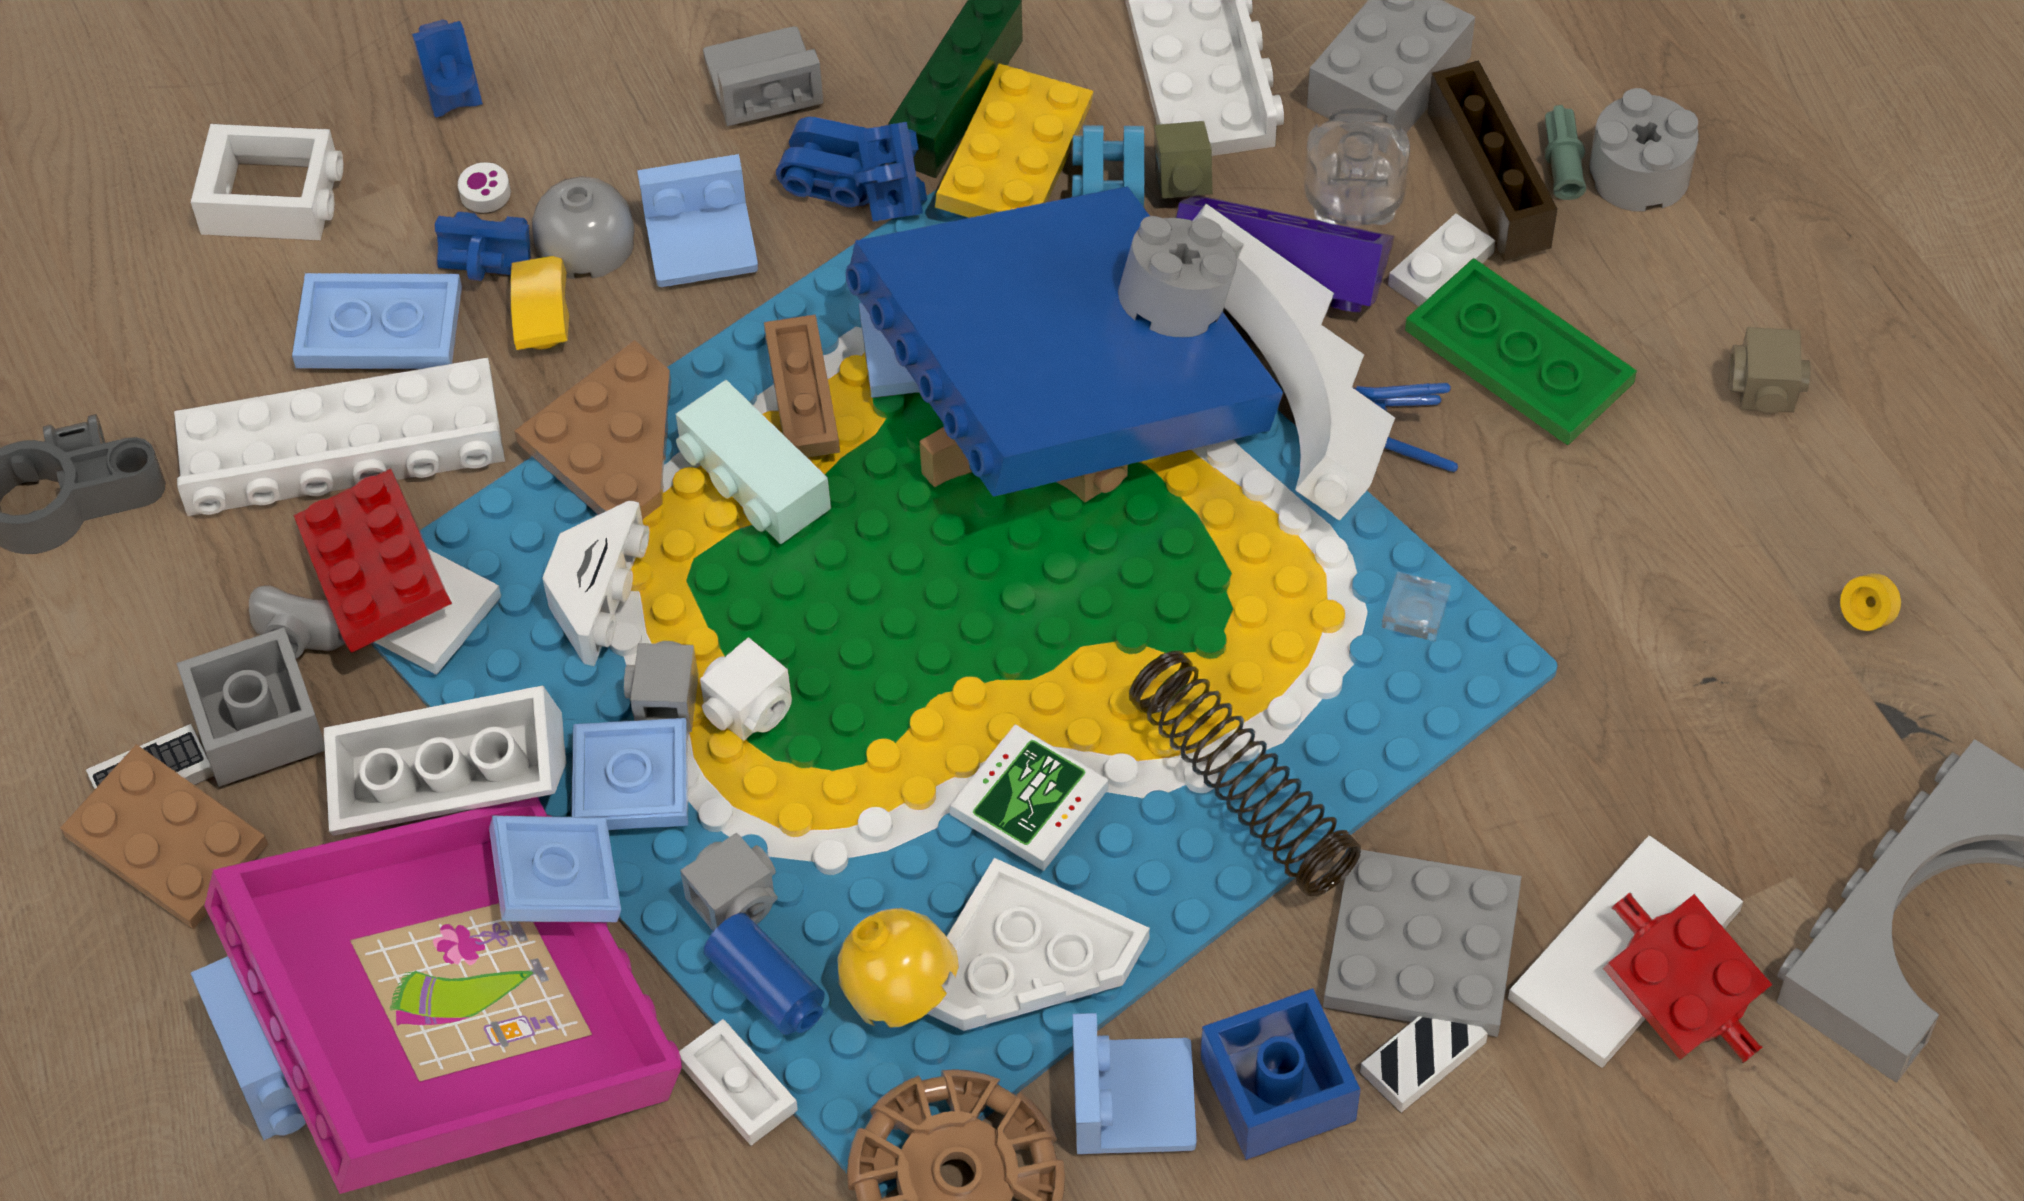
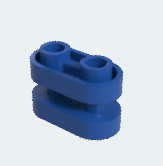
M818 117L801 118L796 123L789 139L790 148L784 151L776 169L777 179L786 191L798 197L809 196L835 202L844 207L868 204L866 184L856 186L854 170L863 169L856 130L867 128Z

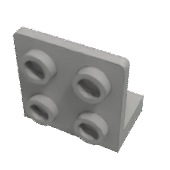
M795 26L716 44L703 49L704 60L727 126L823 103L820 62L815 49L806 51L799 29Z

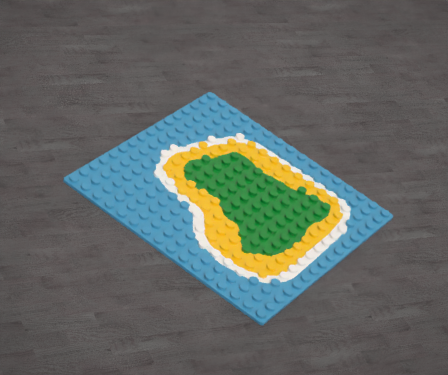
M936 189L927 195L928 200L922 204V214L892 218L862 239L966 219L968 217L935 208L936 193L938 191ZM854 244L667 367L670 370L672 383L667 416L668 436L666 460H664L663 502L661 506L642 520L643 525L649 527L648 546L642 558H635L631 569L633 582L630 595L626 602L619 601L614 614L616 617V628L613 640L609 647L602 646L595 666L586 665L582 662L549 609L542 577L559 534L598 514L533 457H530L420 530L429 550L499 585L501 598L436 675L375 642L371 643L428 708L544 686L562 712L566 765L555 794L538 797L546 814L552 817H572L573 724L634 721L631 698H625L624 675L626 665H635L638 643L656 644L661 641H674L681 645H694L699 676L692 732H688V825L608 830L621 906L618 920L713 1026L724 1019L796 1099L798 1111L793 1115L846 1174L850 1148L857 1129H865L872 1117L870 1113L872 1106L894 1087L918 1075L921 1080L941 1076V1070L959 1069L976 1071L1000 1079V1086L1016 1095L1073 1051V1014L1097 1013V1031H1099L1296 878L1289 877L1285 873V865L1277 864L1273 860V851H1265L1261 847V839L1254 838L1250 834L1249 826H1244L1238 821V813H1231L1227 809L1226 800H1219L1215 796V788H1209L1204 783L1203 775H1197L1192 770V763H1186L1181 758V751L1174 750L1170 746V738H1163L1159 734L1158 726L1152 725L1147 719V714L1141 713L1129 700V689L1133 680L1152 660L1170 651H1182L1193 663V666L1199 669L1198 679H1208L1210 681L1209 691H1219L1221 693L1220 704L1230 703L1233 706L1231 716H1242L1244 718L1243 729L1253 728L1256 731L1254 741L1264 740L1267 743L1265 754L1276 753L1279 756L1277 767L1288 766L1290 768L1288 779L1299 778L1302 781L1300 792L1311 791L1313 793L1311 805L1323 804L1325 806L1323 818L1335 817L1337 819L1334 831L1347 830L1350 835L1556 676L1558 667L1553 657L1367 490L1340 521L1297 492L1295 489L1300 474L1301 461L1297 427L1279 410L1276 412L1270 431L1128 464L1127 477L1115 489L1107 493L1101 492L1087 502H1084L1075 493L1057 482L993 497L980 477L975 476L973 472L957 476L934 487L923 476L921 471L920 441L944 426L930 403L923 400L920 392L871 397L859 312L861 301L850 292L846 282V268L850 264ZM816 314L838 432L840 453L807 457L828 478L831 509L780 544L766 529L762 532L758 531L747 519L743 507L732 496L730 498L722 496L713 485L709 473L699 463L692 465L683 457L676 443V439L679 438L676 413L727 380L782 433L764 322ZM749 637L788 669L792 702L784 718L774 728L764 733L753 732L743 741L728 728L720 730L706 717L702 709L704 701L700 678L703 677L707 667L715 659L722 656L726 657ZM1181 663L1173 665L1160 673L1146 688L1140 700L1155 694L1164 681L1178 671ZM1193 671L1188 683H1190L1194 677ZM1204 683L1195 685L1184 698L1171 706L1164 721L1180 715L1193 700L1203 693L1206 685ZM1211 695L1205 698L1194 711L1182 719L1175 733L1182 732L1191 727L1201 715L1213 707L1217 697ZM1222 708L1216 711L1203 725L1193 732L1187 745L1194 744L1203 739L1212 728L1224 720L1228 709ZM1162 711L1152 714V718L1159 722ZM1234 720L1226 724L1217 735L1206 742L1198 758L1215 751L1224 740L1236 731L1239 721ZM1015 724L1109 779L1108 791L1044 871L950 815L951 802ZM1173 724L1163 726V730L1170 734ZM1248 732L1237 737L1230 746L1218 754L1210 770L1227 763L1235 753L1247 744L1251 734ZM1185 736L1174 738V742L1181 746ZM1257 745L1249 749L1238 761L1231 765L1222 778L1221 783L1239 775L1258 757L1262 746ZM1196 748L1185 751L1186 755L1193 759ZM1268 758L1260 762L1240 781L1233 795L1251 787L1269 770L1274 759ZM1208 760L1197 763V767L1204 771ZM1281 770L1271 775L1252 793L1245 807L1253 805L1268 795L1280 783L1285 775V771ZM1219 773L1209 775L1208 780L1215 784ZM1292 783L1284 787L1263 807L1256 820L1262 819L1279 808L1292 795L1297 784ZM1231 785L1219 788L1220 793L1223 796H1227ZM1303 796L1289 805L1276 818L1268 833L1282 827L1294 818L1304 807L1309 797ZM1243 797L1232 800L1231 805L1235 809H1239ZM1256 809L1242 813L1243 818L1250 822ZM1315 809L1298 820L1287 832L1280 845L1293 840L1304 832L1315 821L1320 813V809ZM1267 822L1254 826V830L1258 834H1262ZM1326 822L1310 833L1298 846L1292 858L1297 857L1314 846L1327 833L1332 822ZM736 832L750 848L756 845L761 847L772 861L776 870V874L772 876L774 893L778 896V899L773 903L769 913L757 925L825 993L824 1001L821 1005L823 1007L821 1018L812 1028L804 1033H797L795 1031L787 1035L782 1034L704 955V946L713 930L686 900L680 870L695 861L705 847L714 842H723ZM1280 834L1266 838V844L1269 847H1274L1276 839ZM1291 847L1277 851V856L1281 860H1285ZM994 858L1150 928L1149 940L1122 986L965 1031L929 1014L901 1027L889 1028L885 1021H873L874 1026L867 1024L845 997L839 985L837 957L842 943L858 923L866 917L885 909L904 908L926 915L947 937ZM1304 859L1289 864V869L1293 873H1297ZM946 1100L928 1103L931 1116L951 1111ZM986 1106L977 1119L983 1121L995 1110ZM892 1129L886 1141L902 1149L910 1135L900 1129ZM896 1178L878 1184L882 1198L897 1187Z

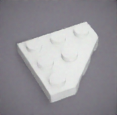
M994 858L947 935V938L957 950L958 972L956 978L951 971L949 972L947 980L942 985L947 992L946 996L940 1004L927 1014L965 1031L1122 986L1149 940L1150 928Z

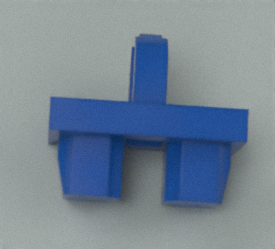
M907 122L856 130L863 169L854 170L856 186L866 184L872 221L922 214V204L928 199L925 182L916 177L913 157L918 150L916 132L908 129ZM896 162L894 164L884 165L885 163Z

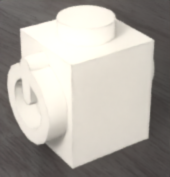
M749 637L726 657L722 656L715 659L707 667L703 677L700 678L704 701L702 709L706 717L720 730L728 728L743 741L753 732L764 733L774 728L784 718L792 702L788 669Z

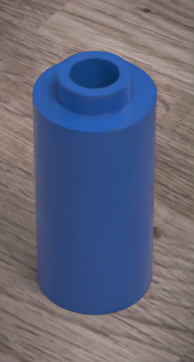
M735 914L722 922L713 931L704 946V955L782 1034L787 1035L795 1031L797 1033H804L818 1022L823 1014V1007L821 1005L825 997L824 991L747 914Z

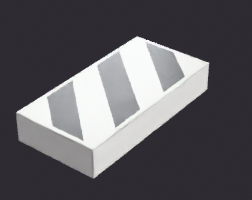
M1419 1016L1361 1063L1360 1073L1402 1113L1486 1043L1488 1033L1480 1026Z

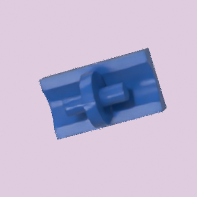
M442 19L421 25L418 28L419 32L412 34L435 118L443 116L450 110L458 107L483 104L461 21L449 24L447 20Z
M457 212L454 217L438 216L435 222V232L438 239V268L466 270L469 280L482 281L485 272L511 275L512 263L531 260L529 225L525 218L507 216L505 220L497 222L482 220L475 213Z

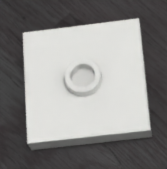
M429 550L452 604L375 641V643L437 675L501 598L499 585Z

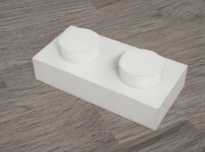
M1454 214L1389 273L1388 286L1419 307L1471 259L1475 258L1479 262L1484 263L1494 253L1496 240L1458 214Z
M724 1019L679 1051L684 1071L750 1145H753L798 1111L796 1099Z

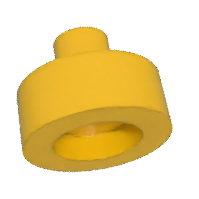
M1871 573L1856 577L1845 585L1841 593L1840 606L1845 619L1853 627L1863 631H1871L1885 627L1896 619L1901 607V597L1893 581L1884 575Z

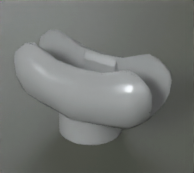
M271 585L257 587L251 593L248 605L250 624L257 634L262 635L285 627L295 658H298L305 649L331 651L346 644L327 600L300 597L286 593Z

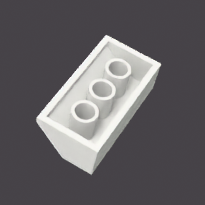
M537 686L325 727L324 744L329 832L335 836L555 794L566 765L561 710L545 687Z

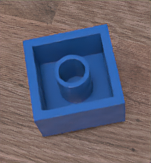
M1313 988L1202 1026L1201 1061L1245 1160L1356 1121L1360 1087Z

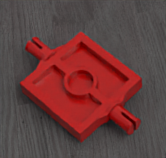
M1631 892L1611 908L1635 935L1630 939L1626 949L1608 962L1603 970L1680 1060L1701 1043L1717 1039L1720 1035L1742 1060V1063L1746 1062L1763 1048L1739 1020L1743 1017L1748 1005L1772 984L1695 894L1671 913L1657 916L1654 919L1642 908Z

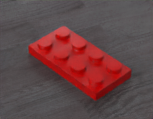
M391 469L376 476L366 477L355 486L331 498L319 500L311 504L306 510L293 515L341 636L351 653L452 604L402 489Z

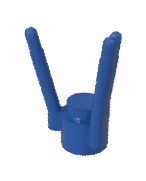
M1426 383L1376 388L1352 387L1386 412L1387 406L1439 405L1441 397L1431 394H1444L1451 390V386L1448 383ZM1390 437L1386 441L1385 449L1450 472H1455L1458 469L1456 462Z

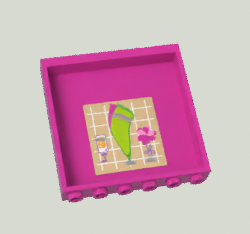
M538 797L473 809L213 870L204 906L339 1194L669 1100L682 1068L679 1050L673 1041L667 1040L656 1019L653 1001L647 994H643L632 974L630 959L625 950L618 948L608 930L607 922L502 921L489 832L492 816L552 817L546 814Z

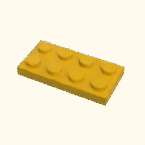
M999 63L936 193L935 208L971 218L1048 202L1073 147V135L1079 134L1090 110L1094 91Z

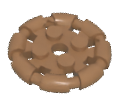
M959 1069L941 1070V1076L921 1080L918 1075L904 1081L887 1092L870 1109L872 1114L870 1121L865 1129H857L851 1144L847 1167L848 1189L855 1190L857 1201H1011L1013 1197L1020 1201H1063L1065 1191L1064 1161L1057 1160L1053 1143L1058 1139L1051 1124L1042 1111L1022 1092L1018 1096L999 1085L1000 1079L988 1074ZM946 1100L951 1111L931 1116L928 1103ZM986 1106L1005 1116L997 1130L988 1123L977 1119ZM892 1129H900L910 1135L902 1149L886 1141ZM1021 1149L1025 1151L1030 1150L1034 1164L1018 1168L1015 1151ZM951 1159L963 1160L971 1166L974 1179L963 1187L951 1186L943 1180L940 1174V1167ZM896 1178L899 1195L882 1199L878 1184Z

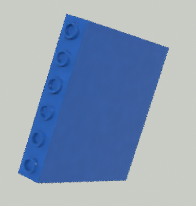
M1128 186L856 240L854 243L851 261L846 268V282L850 292L859 298L869 313L873 326L882 332L894 350L898 363L901 366H905L917 384L923 400L930 403L943 422L948 437L955 440L968 459L971 471L975 476L980 477L993 497L1270 431L1283 391L1223 312L1217 323L1215 320L1209 324L1208 330L1201 335L1194 337H1172L1150 330L1151 321L1143 318L1138 313L1134 320L1123 309L1119 300L1118 290L1133 237L1139 229L1141 221L1150 216Z

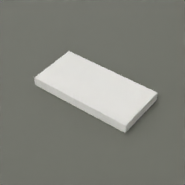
M1648 836L1509 990L1508 1000L1601 1068L1606 1065L1645 1020L1603 970L1608 962L1626 949L1630 939L1635 935L1611 908L1631 892L1642 908L1654 919L1657 916L1671 913L1695 894L1725 929L1740 912L1743 904L1740 898L1651 836Z

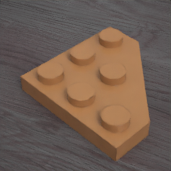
M634 340L514 430L517 443L598 515L627 501H634L640 504L643 520L661 506L663 502L664 460H666L668 436L667 416L672 383L670 370Z

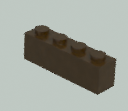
M1480 61L1433 72L1431 75L1427 113L1491 238L1496 240L1495 246L1503 261L1550 249L1552 247L1558 208Z

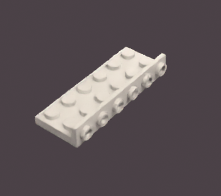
M1125 0L1157 125L1204 121L1212 148V156L1275 147L1276 126L1284 124V111L1280 95L1272 96L1270 90L1273 87V71L1270 59L1261 58L1260 51L1263 49V39L1259 21L1251 22L1249 14H1252V0Z
M488 358L174 411L180 477L177 478V487L187 516L198 514L211 515L222 510L250 505H269L275 501L308 495L321 496L331 491L351 488L362 479L376 476L388 469H391L396 479L400 480L412 477L424 478L435 473L463 468H481L488 464L505 461Z

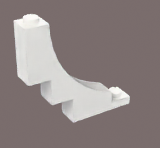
M1205 204L1194 220L1207 218L1218 223L1223 230L1222 237L1231 245L1237 260L1235 274L1224 308L1243 327L1266 358L1287 396L1295 418L1301 452L1300 474L1295 490L1340 521L1370 487L1395 417L1352 388L1364 354L1321 325L1334 293L1212 207Z

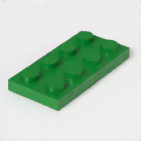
M1475 258L1471 259L1406 318L1405 331L1567 446L1635 383L1636 369Z

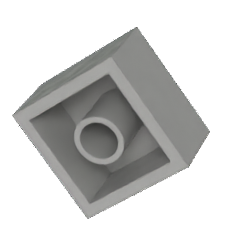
M285 627L176 663L206 755L219 787L325 751L324 740Z

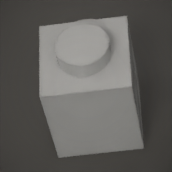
M661 641L656 644L638 643L635 665H626L624 675L625 698H631L634 721L686 718L688 732H692L699 676L694 645H681L674 641Z

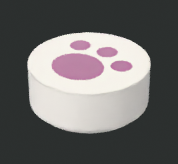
M485 162L474 164L466 168L458 179L461 201L471 211L488 213L498 210L506 204L510 197L511 190L508 175L502 167L496 164Z

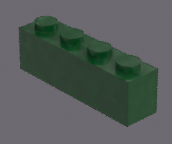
M967 0L888 122V125L907 122L908 129L916 132L918 150L913 157L916 172L937 178L968 129L998 64L1008 65L1023 41L1022 0Z

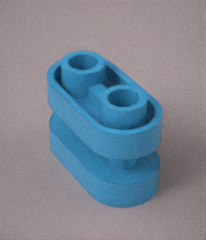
M1083 125V135H1073V166H1083V175H1073L1072 197L1128 186L1144 207V126H1124L1123 141H1103V125ZM1103 161H1123V180H1103Z

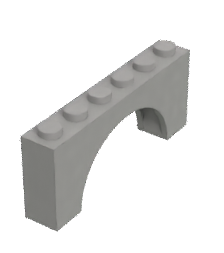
M1975 739L1961 757L1954 752L1948 756L1934 781L1939 783L1931 794L1922 790L1915 797L1905 813L1904 819L1908 821L1900 833L1893 829L1887 832L1873 854V858L1877 862L1869 872L1862 868L1855 872L1842 892L1841 897L1845 899V902L1837 912L1827 908L1822 913L1809 935L1814 939L1805 952L1795 948L1777 974V977L1783 980L1777 1000L1779 1005L1896 1083L1929 1042L1939 1014L1917 996L1901 972L1896 960L1892 940L1894 912L1917 886L1945 870L1975 863H2001L2024 868V770Z

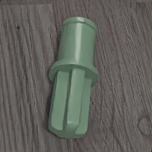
M1556 105L1553 108L1554 110L1547 112L1545 115L1548 145L1545 148L1544 156L1546 161L1551 164L1554 195L1562 200H1573L1586 192L1581 161L1585 155V147L1578 140L1574 111L1564 108L1563 105Z

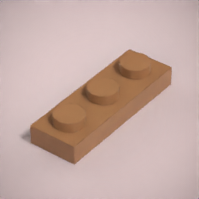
M816 314L764 322L782 434L806 457L840 453L838 432Z

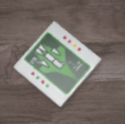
M1015 724L951 802L950 815L1044 871L1108 791L1109 779Z

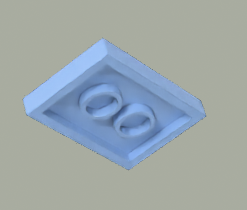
M305 273L292 352L295 368L424 369L452 364L462 290L459 274Z

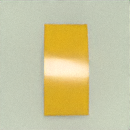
M548 256L512 263L511 314L516 350L526 348L543 350L551 348L560 342L568 341L569 311L565 300L567 272L562 258Z

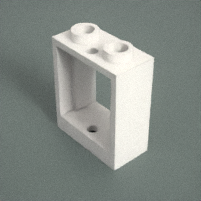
M210 124L191 199V205L201 235L321 240L325 220H332L335 201L332 188L334 181H340L342 178V152L335 150L329 129ZM238 163L308 167L302 197L231 194Z

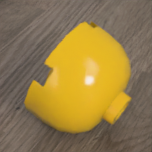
M904 908L885 909L866 917L846 937L837 957L839 985L845 997L867 1024L874 1026L873 1021H885L889 1028L901 1027L918 1020L940 1004L947 994L942 985L947 980L950 971L956 978L959 968L957 950L941 929L926 915Z

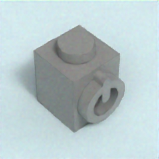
M737 832L723 842H714L708 845L699 853L695 861L680 870L686 900L713 931L726 919L738 913L747 914L758 924L769 913L773 903L778 899L773 888L772 876L776 874V870L772 861L758 845L750 848Z

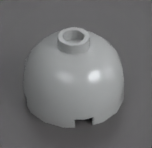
M584 176L564 179L551 186L536 205L532 218V232L537 257L554 256L562 258L567 272L566 278L575 279L574 273L583 274L589 272L591 273V278L603 277L618 269L632 254L635 230L631 210L623 196L610 184L598 178Z

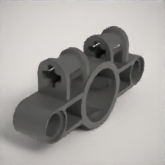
M97 414L88 416L87 422L57 429L51 424L43 426L45 442L26 440L11 443L0 448V502L13 488L26 482L47 479L58 482L61 489L57 498L45 508L35 510L29 514L9 515L2 513L0 506V547L19 554L47 552L71 539L86 520L141 508L155 503L162 497L166 482L152 445L145 439L138 437L124 438L106 443Z

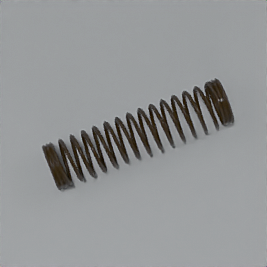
M1170 651L1161 654L1148 663L1133 680L1129 689V700L1141 713L1147 714V719L1152 725L1158 726L1159 734L1163 738H1170V746L1174 750L1181 751V758L1186 763H1192V770L1197 775H1203L1204 783L1209 788H1215V796L1219 800H1226L1227 809L1231 813H1238V821L1244 826H1249L1250 834L1254 838L1261 839V847L1265 851H1273V860L1277 864L1285 865V873L1289 877H1296V885L1306 896L1321 895L1338 885L1357 864L1360 858L1361 845L1347 830L1334 831L1337 819L1335 817L1323 818L1325 812L1323 804L1311 805L1313 793L1311 791L1300 792L1302 781L1299 778L1288 779L1290 768L1288 766L1277 767L1279 756L1276 753L1265 754L1267 743L1264 740L1254 741L1256 731L1253 728L1243 729L1244 718L1242 716H1231L1233 706L1230 703L1220 704L1221 693L1219 691H1209L1210 681L1208 679H1198L1199 669L1193 666V663L1182 651ZM1181 663L1178 671L1167 678L1155 694L1140 700L1146 688L1160 673L1173 665ZM1192 671H1193V672H1194V677H1193V679L1191 680V682L1188 683V681H1189V679H1190V677H1191V675H1192ZM1199 683L1206 685L1203 693L1193 700L1180 715L1164 721L1171 706L1184 698L1195 685ZM1211 695L1217 697L1213 707L1201 715L1191 727L1182 732L1175 733L1182 719L1194 711L1205 698ZM1222 708L1228 709L1224 720L1212 728L1203 739L1194 744L1187 745L1193 732L1203 725L1216 711ZM1162 711L1159 722L1155 721L1152 718V714ZM1234 720L1239 721L1236 731L1224 740L1215 751L1198 758L1206 742L1217 735L1226 724ZM1173 724L1170 734H1167L1163 730V726ZM1248 732L1251 734L1247 744L1235 753L1227 763L1210 770L1218 754L1230 746L1237 737ZM1185 736L1181 746L1174 742V738ZM1257 745L1262 746L1258 757L1239 775L1221 783L1222 778L1231 765L1238 761L1249 749ZM1196 748L1193 759L1189 758L1185 751ZM1268 758L1274 759L1269 770L1251 787L1233 795L1240 781L1260 762ZM1208 760L1205 770L1201 771L1197 767V763ZM1281 770L1285 771V775L1280 783L1268 795L1253 805L1245 807L1252 793L1271 775ZM1219 773L1215 784L1208 780L1209 775ZM1292 783L1297 784L1292 795L1279 808L1262 819L1256 820L1263 807L1284 787ZM1231 785L1228 795L1223 796L1219 788ZM1303 796L1309 797L1304 807L1294 818L1282 827L1268 833L1273 822L1289 805ZM1243 797L1239 809H1235L1231 805V801ZM1318 808L1320 809V813L1315 821L1304 832L1293 840L1280 845L1287 832L1298 820L1307 813ZM1256 809L1250 822L1243 818L1242 813ZM1267 822L1262 834H1258L1254 830V826ZM1332 822L1327 833L1314 846L1297 857L1292 858L1298 846L1310 833L1324 823ZM1280 834L1276 839L1274 847H1269L1266 844V838ZM1291 847L1285 860H1281L1277 856V851ZM1347 849L1340 860L1327 873L1310 882L1319 869L1333 860L1340 851ZM1304 859L1297 873H1293L1289 869V864Z

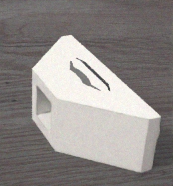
M627 501L560 533L542 577L549 609L582 662L586 665L595 666L602 646H610L616 628V617L614 615L619 601H627L632 588L633 573L631 569L636 557L642 558L648 546L649 527L643 525L639 502Z

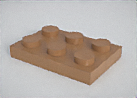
M137 744L60 827L68 840L193 930L208 914L204 905L213 870L253 861L268 845L264 834Z

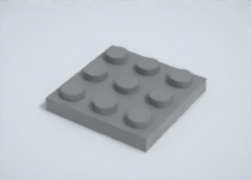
M1361 850L1357 864L1345 877L1323 1007L1412 1022L1420 1016L1480 1026L1489 1036L1498 1037L1522 876Z

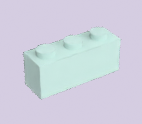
M727 380L676 413L679 433L676 443L683 457L692 465L699 463L709 473L710 479L718 492L725 498L732 496L743 507L747 519L758 531L762 532L766 529L782 544L831 509L828 478Z

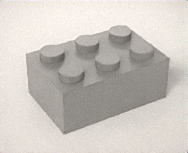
M1368 0L1310 67L1307 108L1392 151L1428 108L1432 73L1463 65L1470 58L1475 16L1442 0Z

